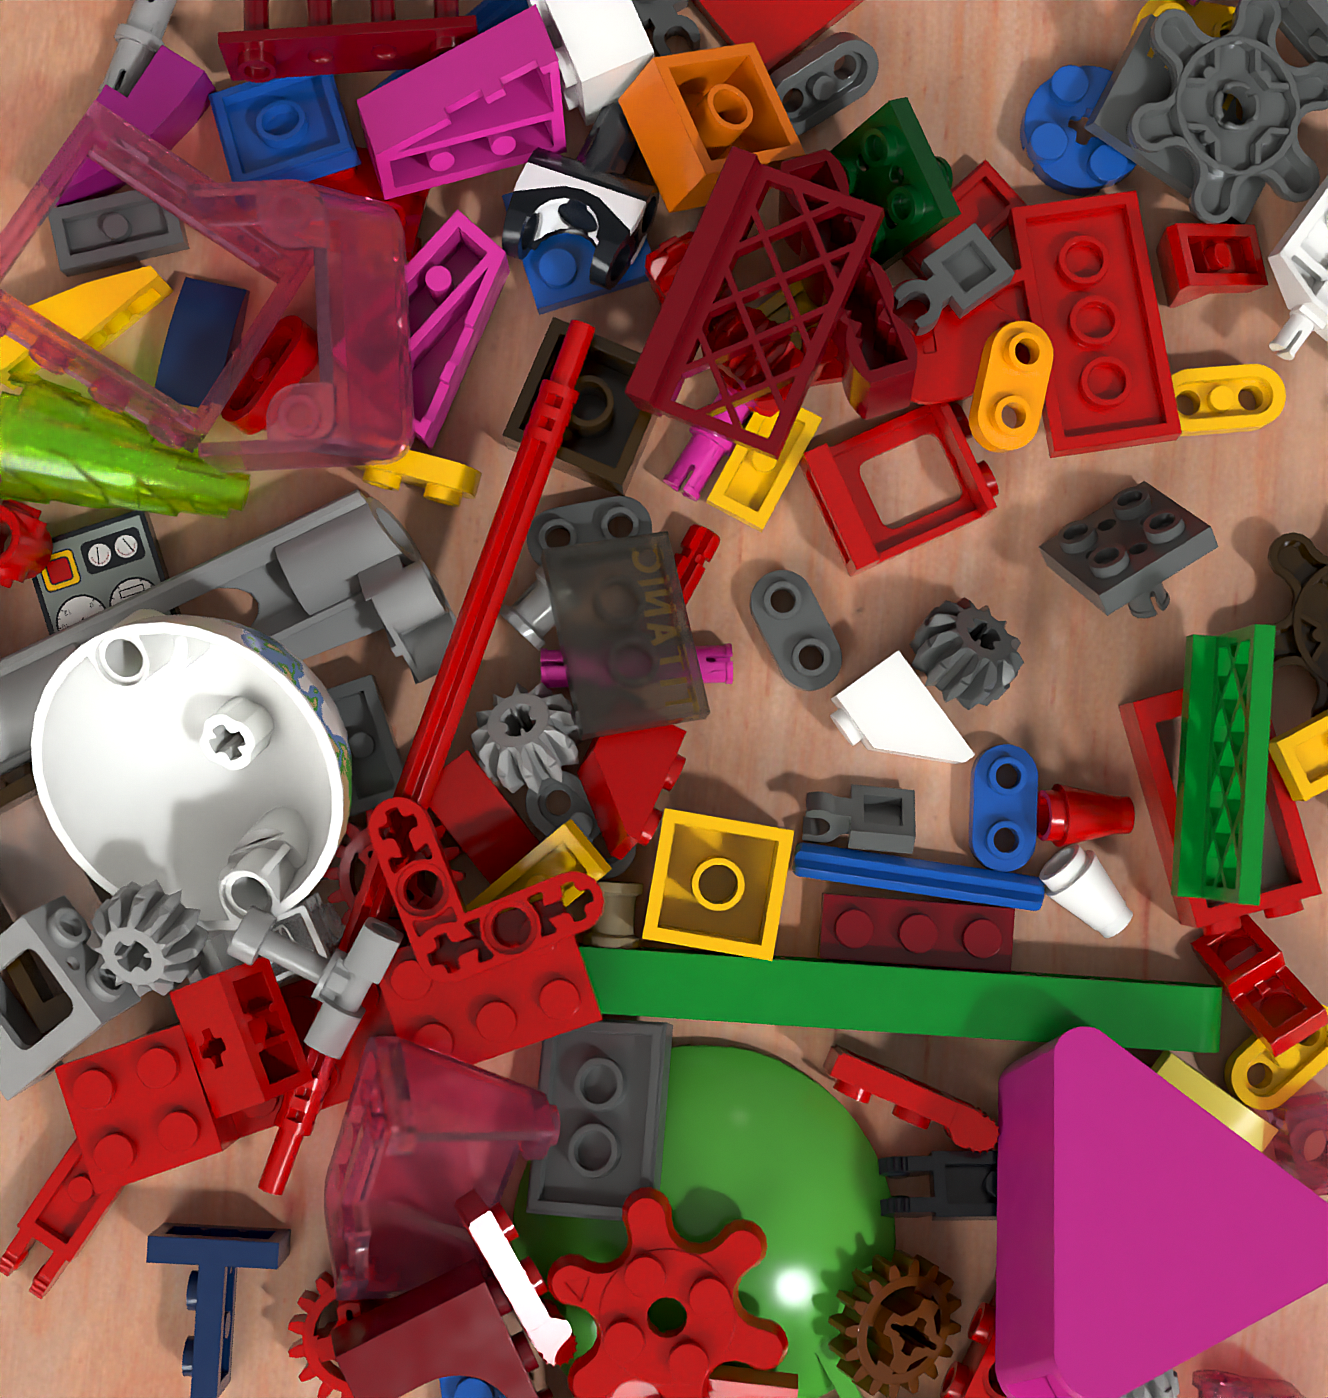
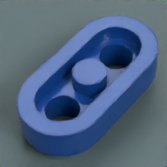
M1003 744L984 750L976 758L971 769L968 837L970 851L982 866L1000 872L1014 871L1025 865L1032 857L1036 846L1038 770L1033 758L1025 750L1014 745ZM1003 764L1012 766L1017 774L1015 784L1008 789L1001 787L996 780L997 769ZM1004 827L1011 830L1015 838L1013 847L1007 852L999 851L994 845L995 833Z

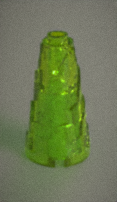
M18 370L9 377L8 381L12 385L23 389L20 396L2 391L0 396V475H2L0 499L48 505L50 501L95 509L125 508L177 517L179 513L228 519L232 509L243 512L249 494L251 474L241 472L242 463L240 460L197 445L196 439L136 420L116 407L82 397L80 392L44 380L39 374Z

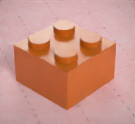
M754 42L653 57L618 99L669 213L706 206L732 146L757 154L761 164L780 170L783 161L806 155Z

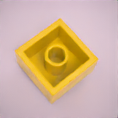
M664 808L642 938L772 961L794 830Z

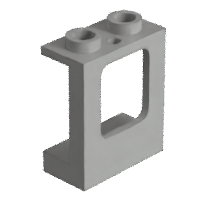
M65 895L22 915L0 935V972L25 950L32 949L41 957L73 1003L71 1015L46 1036H43L0 977V1092L7 1101L55 1071V1067L64 1064L62 1062L64 1057L103 1025L141 1001V998L130 983L125 982L115 987L116 975L110 969L95 967L100 953L86 944L91 936V930L84 918L75 910ZM67 962L72 965L73 969L68 966Z

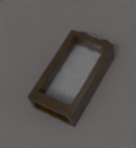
M29 762L7 773L2 778L5 787L0 789V935L22 915L63 895L67 897L75 910L84 918L87 926L92 931L91 921L95 918L96 910L106 899H111L113 896L93 881L76 863L53 831L39 799L32 762ZM25 950L6 967L10 978L41 1034L52 1031L71 1015L73 1003L70 997L34 950ZM67 962L68 966L73 969L72 965Z

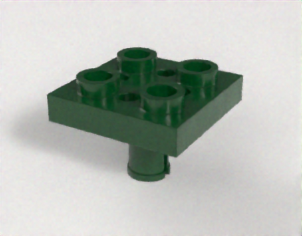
M908 97L889 100L829 151L838 159L846 173L849 184V196L860 200L862 198L863 201L884 209L885 216L871 245L870 255L884 271L961 215L950 190L953 183L951 166L941 156H934Z

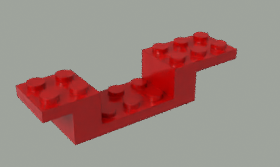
M543 899L531 902L542 917L544 936L555 933L557 929L549 919L562 913H568L564 900L562 899L560 902L544 907ZM519 908L499 913L494 919V936L499 943L506 947H518L530 935V919ZM480 920L468 924V927L475 936L462 942H451L447 934L438 938L440 949L432 953V960L435 965L447 964L452 973L460 969L458 958L462 954L477 948H481L482 962L493 958V953L482 940ZM571 936L464 981L450 984L435 982L424 974L418 965L410 943L399 946L379 984H371L361 1003V1006L366 1011L342 1057L336 1061L331 1075L332 1079L328 1090L324 1094V1101L320 1110L411 1079L413 1085L603 1020V1015L576 936ZM306 978L279 987L301 1047L304 1044V1039L319 1000L311 997L317 984ZM180 1022L54 1068L95 1196L220 1153L239 1138L276 1126L274 1120L278 1110H280L284 1095L282 1094L264 1103L215 1119Z

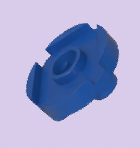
M1063 66L1050 79L1041 84L1030 99L1021 121L1020 140L1023 151L1026 147L1027 155L1034 164L1032 170L1043 183L1052 189L1075 196L1099 193L1101 189L1111 187L1125 179L1137 165L1098 137H1091L1086 145L1079 144L1075 141L1077 131L1068 127L1071 120L1080 121L1082 117H1090L1113 71L1096 66Z

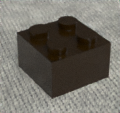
M552 318L502 435L507 448L516 453L520 447L526 424L529 422L533 404L537 400L541 382L543 379L550 380L570 324L558 318ZM594 334L574 388L580 394L576 405L572 409L570 422L564 431L563 441L560 449L557 451L552 468L616 495L625 496L658 416L638 409L624 392L641 353Z

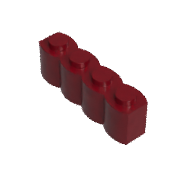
M827 149L781 163L780 171L849 195L846 173L838 159ZM779 190L778 220L780 225L803 214L796 197ZM805 200L809 211L821 207L818 204ZM840 213L815 224L827 254L853 243L863 221ZM808 228L784 238L788 246L800 256L799 266L820 257ZM871 248L831 337L839 349L836 359L843 364L842 384L845 395L852 408L865 420L909 407L918 360L916 344L910 330L893 313L894 293L891 282L883 268L870 257ZM846 261L833 266L837 278H839ZM826 270L801 280L807 296L818 308L828 303L833 287Z

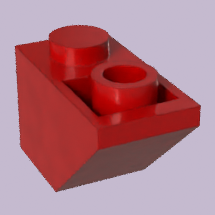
M620 697L616 698L602 717L577 773L609 854L622 860L637 843L646 846L654 835L663 814L662 811L654 806L661 790L670 792L681 774L686 758L678 754V751L687 731Z

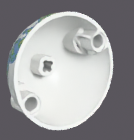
M154 609L137 610L103 634L81 645L62 662L45 686L35 712L31 753L33 775L40 802L53 831L70 856L93 881L112 896L121 887L127 886L132 881L143 887L157 879L165 894L170 895L182 890L180 902L186 908L201 909L197 925L205 930H236L252 905L278 917L304 899L325 874L346 832L352 805V756L347 731L337 706L322 682L299 657L280 642L254 628L226 619L194 615H165Z

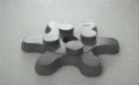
M1239 0L1233 13L1230 31L1223 37H1211L1204 34L1197 27L1193 18L1185 11L1179 9H1169L1157 16L1150 29V47L1169 70L1171 90L1169 96L1164 101L1146 103L1133 112L1126 128L1127 138L1134 148L1147 153L1158 152L1168 147H1176L1184 153L1192 164L1194 174L1193 187L1189 196V209L1196 219L1207 224H1218L1227 221L1234 214L1240 186L1250 176L1261 177L1278 197L1294 203L1308 200L1319 187V169L1315 162L1301 149L1297 135L1301 119L1307 113L1328 109V64L1325 62H1314L1305 67H1294L1287 64L1280 57L1276 48L1275 38L1281 22L1282 11L1277 0ZM1223 93L1232 94L1242 105L1243 114L1239 125L1229 121L1225 123L1221 121L1224 117L1222 111Z

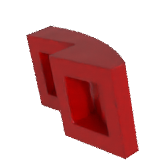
M466 750L442 768L429 807L490 884H493L541 842L511 802L507 801L492 779L486 776L470 750Z
M1247 914L1240 916L1242 927L1225 933L1203 935L1190 944L1193 952L1215 983L1223 987L1222 992L1232 1006L1276 1058L1327 1025L1328 1016L1326 1009L1286 966L1282 951Z

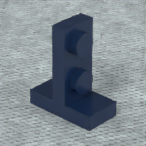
M163 1223L148 1235L146 1263L199 1265L198 1270L191 1271L186 1294L187 1309L196 1311L194 1336L187 1337L182 1358L183 1376L192 1377L190 1398H219L230 1383L238 1267L278 1269L290 1255L291 1229Z

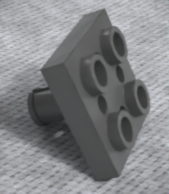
M1143 481L1135 487L1122 490L1113 497L1111 502L1084 519L1067 524L1059 531L1058 535L1038 547L1046 565L1107 616L1129 603L1128 608L1133 616L1149 618L1157 615L1150 597H1155L1157 605L1162 611L1170 603L1169 594L1164 589L1162 582L1216 549L1218 544L1210 525Z

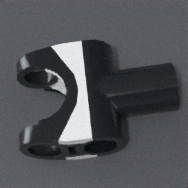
M612 103L610 106L601 109L576 159L539 147L533 151L517 180L506 213L502 235V249L506 252V255L523 260L531 249L536 250L542 241L553 235L564 233L580 235L589 240L596 248L590 267V284L611 290L622 279L636 259L650 231L656 215L660 193L658 187L631 178L642 153L619 103Z

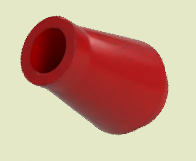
M1058 783L1054 784L1051 790H1040L1038 792L1036 834L1041 841H1052L1056 847H1063L1115 834H1129L1133 829L1135 810L1129 796H1113Z

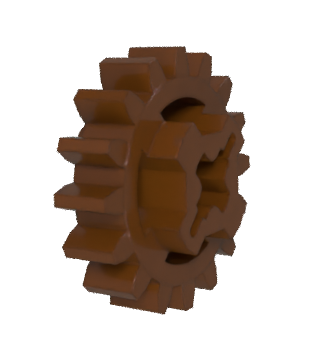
M895 1250L891 1261L877 1254L872 1258L873 1272L868 1275L856 1268L852 1272V1276L857 1286L852 1292L839 1290L836 1295L840 1302L845 1304L843 1313L831 1315L828 1319V1323L840 1331V1335L834 1337L828 1343L829 1350L841 1357L836 1367L840 1372L849 1377L854 1384L872 1396L879 1391L887 1398H896L900 1386L911 1394L917 1393L919 1388L918 1377L924 1373L934 1380L937 1378L938 1371L934 1362L938 1356L944 1358L952 1357L953 1350L945 1344L947 1336L961 1332L962 1325L950 1319V1314L962 1306L961 1299L949 1293L954 1281L949 1276L938 1271L939 1266L918 1254L912 1257L902 1250Z

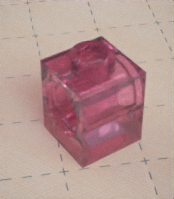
M1328 1091L1290 1097L1281 1106L1266 1110L1268 1121L1279 1130L1272 1139L1277 1165L1318 1196L1328 1195ZM1322 1130L1326 1139L1324 1151L1316 1159L1307 1161L1304 1155V1144L1312 1133Z

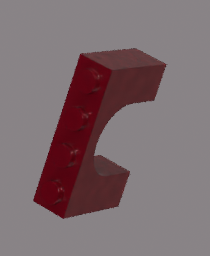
M476 1258L330 1330L335 1359L354 1398H398L428 1382L448 1376H469L481 1379L500 1390L506 1398H554L549 1386L539 1391L536 1390L529 1375V1372L539 1368L532 1348L523 1330L511 1336L502 1316L514 1310L495 1277L491 1276L485 1279Z

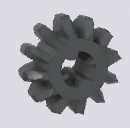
M965 597L957 603L946 600L940 607H935L915 631V637L909 644L916 654L911 665L926 674L925 686L937 687L942 692L945 702L956 698L968 710L977 704L988 706L993 700H998L1010 688V683L1018 675V670L1024 661L1017 652L1021 642L1005 630L1007 621L996 620L991 616L987 605L977 609Z

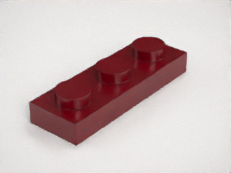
M822 893L818 957L1011 972L1015 908Z

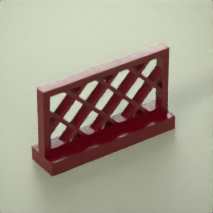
M732 146L624 391L640 410L660 418L662 415H665L778 460L885 216L884 209L761 164L757 154ZM769 187L795 196L803 215L765 230L758 212ZM805 200L818 204L821 207L809 211ZM840 213L863 221L853 243L827 254L815 224ZM755 222L759 234L747 239ZM808 228L820 257L783 273L771 243ZM765 247L776 276L739 292L732 275L738 258ZM846 261L839 278H837L833 266ZM826 270L833 287L828 303L800 315L788 285ZM728 283L732 295L720 300ZM782 289L793 319L756 334L745 304ZM738 308L749 338L713 353L705 334L711 319ZM819 322L810 340L805 327ZM799 330L807 350L801 365L774 377L761 346ZM701 344L705 357L693 361ZM755 350L766 381L730 395L718 365ZM711 369L722 396L721 400L698 410L675 402L685 379ZM792 383L787 397L783 401L779 388ZM772 392L780 413L769 438L743 429L735 407ZM728 411L732 424L713 416Z

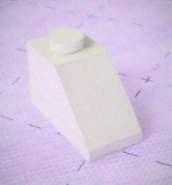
M899 650L831 698V701L838 710L832 713L830 717L852 746L861 741L867 750L954 764L966 762L975 755Z

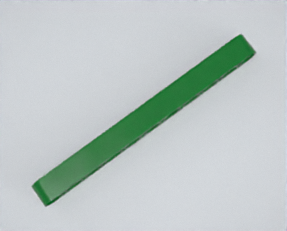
M578 942L602 1014L1045 1043L1070 1029L1086 1026L1099 1029L1123 1048L1217 1053L1220 1049L1223 987L1218 985L1025 971L997 972L773 955V960L769 961L717 951L640 946L637 949L603 948L583 945V943Z

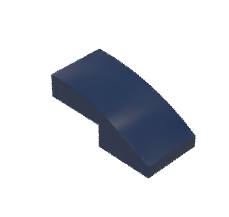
M188 277L185 278L167 332L153 399L221 413V404L225 394L232 352L239 353L250 294L249 290Z

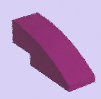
M161 45L128 97L108 85L104 86L36 191L53 208L109 196L138 178L163 158L195 126L210 106L208 94L215 93L217 90L206 72L164 45Z

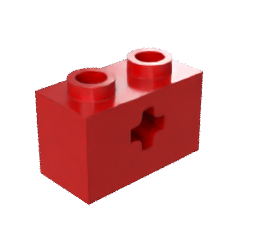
M262 956L257 958L252 966L243 963L169 993L215 1119L264 1103L314 1080L269 959Z

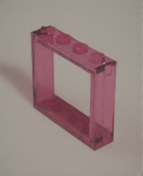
M94 100L0 233V284L89 158L276 283V286L195 413L1 289L0 337L7 335L29 349L28 354L32 360L45 370L56 375H64L66 373L87 386L90 396L105 408L119 413L125 410L147 424L148 432L160 443L173 449L183 447L193 454L208 434L321 253Z

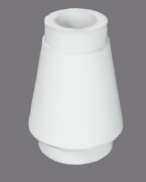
M1078 844L1068 845L1052 856L1042 868L1039 878L1046 885L1045 894L1091 928L1097 930L1104 938L1115 936L1131 921L1133 912L1126 906V902L1094 851H1084Z

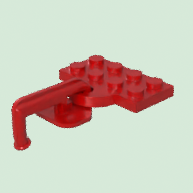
M1136 190L1011 208L1007 221L1016 266L1013 279L1008 285L961 319L947 305L942 309L936 326L928 333L916 336L912 328L914 322L920 316L927 313L925 305L919 301L912 300L897 310L893 309V313L910 330L917 348L918 360L911 401L914 403L930 405L965 400L973 396L983 348L988 337L994 331L1009 323L1027 321L1036 324L1044 330L1053 348V362L1042 409L1050 458L1175 441L1182 434ZM920 277L902 281L893 287V293L895 294L897 289L907 281L916 279L926 281L928 279L927 277ZM817 326L812 327L807 331L810 340L812 339ZM830 339L810 386L842 382L843 364L836 359L839 349L832 339ZM802 340L800 351L805 355L807 350ZM1017 343L1015 355L1021 363L1027 365L1030 359L1029 350L1025 345Z

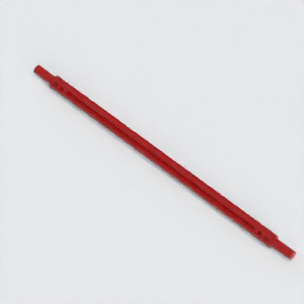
M571 319L550 380L543 379L541 382L537 400L533 404L529 422L524 429L515 461L393 798L403 797L411 799L423 806L426 811L439 780L555 456L562 444L564 431L570 422L572 409L576 405L580 394L574 388L596 328L578 320ZM395 810L390 814L392 825L383 831L386 839L395 838L401 842L407 856L404 859L393 860L398 872L410 860L414 848L409 838V831L417 827L418 823L416 817L406 818L402 816L399 810ZM374 850L338 949L347 954L350 952L367 918L373 917L387 923L394 904ZM321 1001L318 1002L309 1029L323 1004ZM305 1042L302 1049L314 1080L284 1093L280 1110H278L274 1120V1124L279 1129L258 1184L259 1189L273 1195L283 1194L303 1137L312 1134L316 1123L315 1119L322 1107L323 1097L328 1090L332 1079L331 1075L337 1061L335 1058L316 1051Z

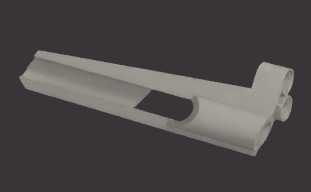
M356 489L1 658L0 776L32 762L31 738L35 712L45 686L60 664L81 645L103 634L137 610L154 609L165 613L213 589H239L250 593L258 602V615L250 627L280 642L301 660L385 628L394 655L396 657L403 655L409 665L415 684L437 675L457 619L437 578L423 562L416 544L403 525L381 502L373 497L366 498Z

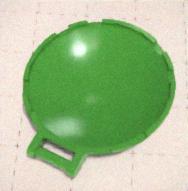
M690 1044L672 1046L660 1191L668 1197L672 1206L674 1228L686 1240L702 1243L713 1239L726 1224L733 1220L747 1219L758 1224L766 1235L768 1246L766 1255L759 1265L749 1270L742 1277L738 1287V1296L742 1306L750 1314L760 1318L772 1319L779 1323L786 1332L788 1339L787 1355L783 1362L775 1368L768 1369V1371L798 1374L797 1398H819L833 1389H836L840 1398H865L860 1388L836 1367L841 1357L829 1350L828 1343L834 1337L840 1335V1331L830 1325L828 1319L831 1315L843 1313L845 1304L836 1297L838 1291L846 1290L852 1292L857 1286L853 1280L852 1272L857 1268L868 1275L873 1272V1256L879 1254L891 1261L895 1252V1217L881 1216L880 1200L888 1199L891 1195L885 1176L879 1175L878 1158L871 1143L857 1121L828 1090L804 1073L781 1062L779 1059L735 1046H691ZM530 1156L519 1184L513 1213V1225L519 1237L512 1241V1250L518 1261L529 1255L548 1287V1271L553 1262L560 1256L570 1253L580 1254L589 1260L599 1263L610 1262L619 1257L626 1248L628 1241L624 1221L526 1213ZM547 1291L540 1298L550 1299L554 1302L560 1314L568 1321L578 1343L576 1345L577 1352L573 1354L574 1358L568 1360V1364L563 1363L561 1367L558 1365L568 1377L570 1366L576 1358L585 1354L594 1345L597 1337V1327L593 1317L586 1310L577 1306L563 1304L556 1300L550 1291ZM664 1297L657 1299L648 1310L649 1319L658 1327V1331L663 1333L665 1330H674L680 1327L687 1320L684 1306L674 1298ZM729 1361L721 1364L754 1369L746 1363Z

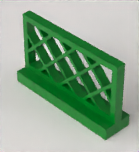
M1253 624L1218 636L1197 634L1186 636L1171 884L1172 896L1203 898L1234 904L1260 906L1276 625Z

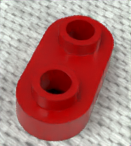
M295 315L284 317L275 323L265 334L225 393L221 404L222 418L246 435H253L273 427L283 413L284 403L301 378L307 376L318 363L320 357V336L318 332Z

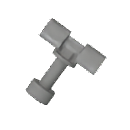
M252 905L235 932L226 954L250 966L253 965L258 955H261L316 983L317 985L311 997L323 1002L304 1042L316 1051L340 1060L366 1011L361 1006V1003L371 984H379L405 934L381 920L368 917L350 952L347 954L337 948L329 960L272 931L277 917Z

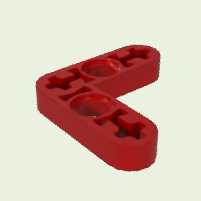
M394 797L378 804L370 815L368 823L369 838L418 965L424 974L435 982L450 984L464 981L584 932L597 924L603 915L606 903L603 889L595 879L586 873L576 871L561 873L467 911L431 817L423 806L408 798ZM395 810H399L402 816L406 818L416 817L418 826L409 831V838L414 851L420 853L429 846L432 854L431 859L411 861L398 872L393 860L404 859L407 856L401 842L395 838L386 839L383 831L392 825L390 814ZM426 870L432 871L442 881V898L431 909H417L407 898V884L416 873ZM569 883H573L578 891H591L594 901L584 906L586 918L576 921L571 913L557 915L549 919L557 931L544 936L542 917L531 903V897L543 893V905L547 907L565 898L562 887ZM512 907L519 908L525 912L531 924V931L527 940L520 946L513 948L499 943L493 932L494 919L504 909ZM480 919L481 937L487 948L493 953V958L482 962L481 948H477L462 954L458 958L460 969L452 973L447 964L435 965L432 960V953L440 949L438 938L443 934H447L451 942H462L474 937L475 934L468 927V923Z

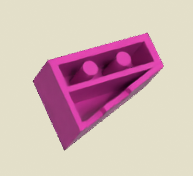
M536 4L356 100L366 147L385 200L527 163L533 151L538 147L557 154L567 152L558 57Z
M457 209L327 352L336 367L430 451H432L510 273L506 252Z

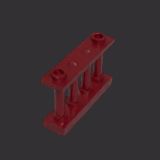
M243 0L244 31L218 32V45L232 81L247 80L254 83H263L273 78L415 69L479 35L476 15L459 16V0H433L434 18L396 20L395 0H370V22L333 25L332 0H307L306 27L269 29V0Z

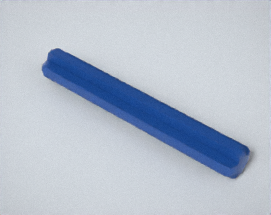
M805 842L796 845L792 864L793 873L799 877L1031 911L1041 909L1045 894V884L1036 876Z

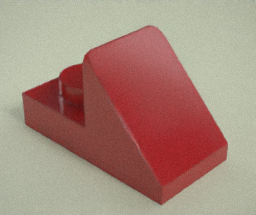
M1175 223L1165 228L1156 247L1158 264L1169 308L1178 307L1208 294L1250 293L1268 285L1255 224Z

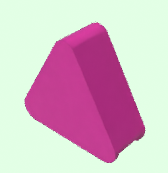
M1086 1026L1070 1029L1012 1062L1002 1072L998 1081V1132L1000 1135H998L995 1371L999 1385L1007 1398H1120L1328 1283V1202L1099 1029Z

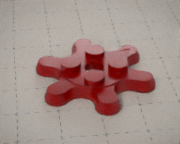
M641 1187L632 1191L626 1197L622 1207V1219L627 1229L628 1241L626 1248L619 1257L610 1262L599 1263L589 1260L580 1254L570 1253L560 1256L555 1260L548 1271L547 1284L553 1297L563 1304L577 1306L586 1310L593 1317L597 1327V1337L594 1345L585 1354L576 1358L570 1366L567 1378L568 1386L575 1398H610L616 1389L624 1383L634 1380L646 1382L653 1386L661 1398H710L707 1387L709 1376L717 1366L724 1362L738 1361L746 1363L754 1369L768 1370L778 1366L787 1355L788 1339L782 1326L772 1319L760 1318L750 1314L742 1306L738 1296V1287L742 1277L761 1263L768 1247L763 1229L754 1221L736 1219L726 1224L720 1233L710 1241L702 1243L690 1242L681 1237L674 1228L672 1206L668 1197L656 1188ZM664 1297L674 1298L684 1306L687 1320L674 1330H665L664 1333L660 1332L658 1327L649 1319L648 1310L657 1299Z

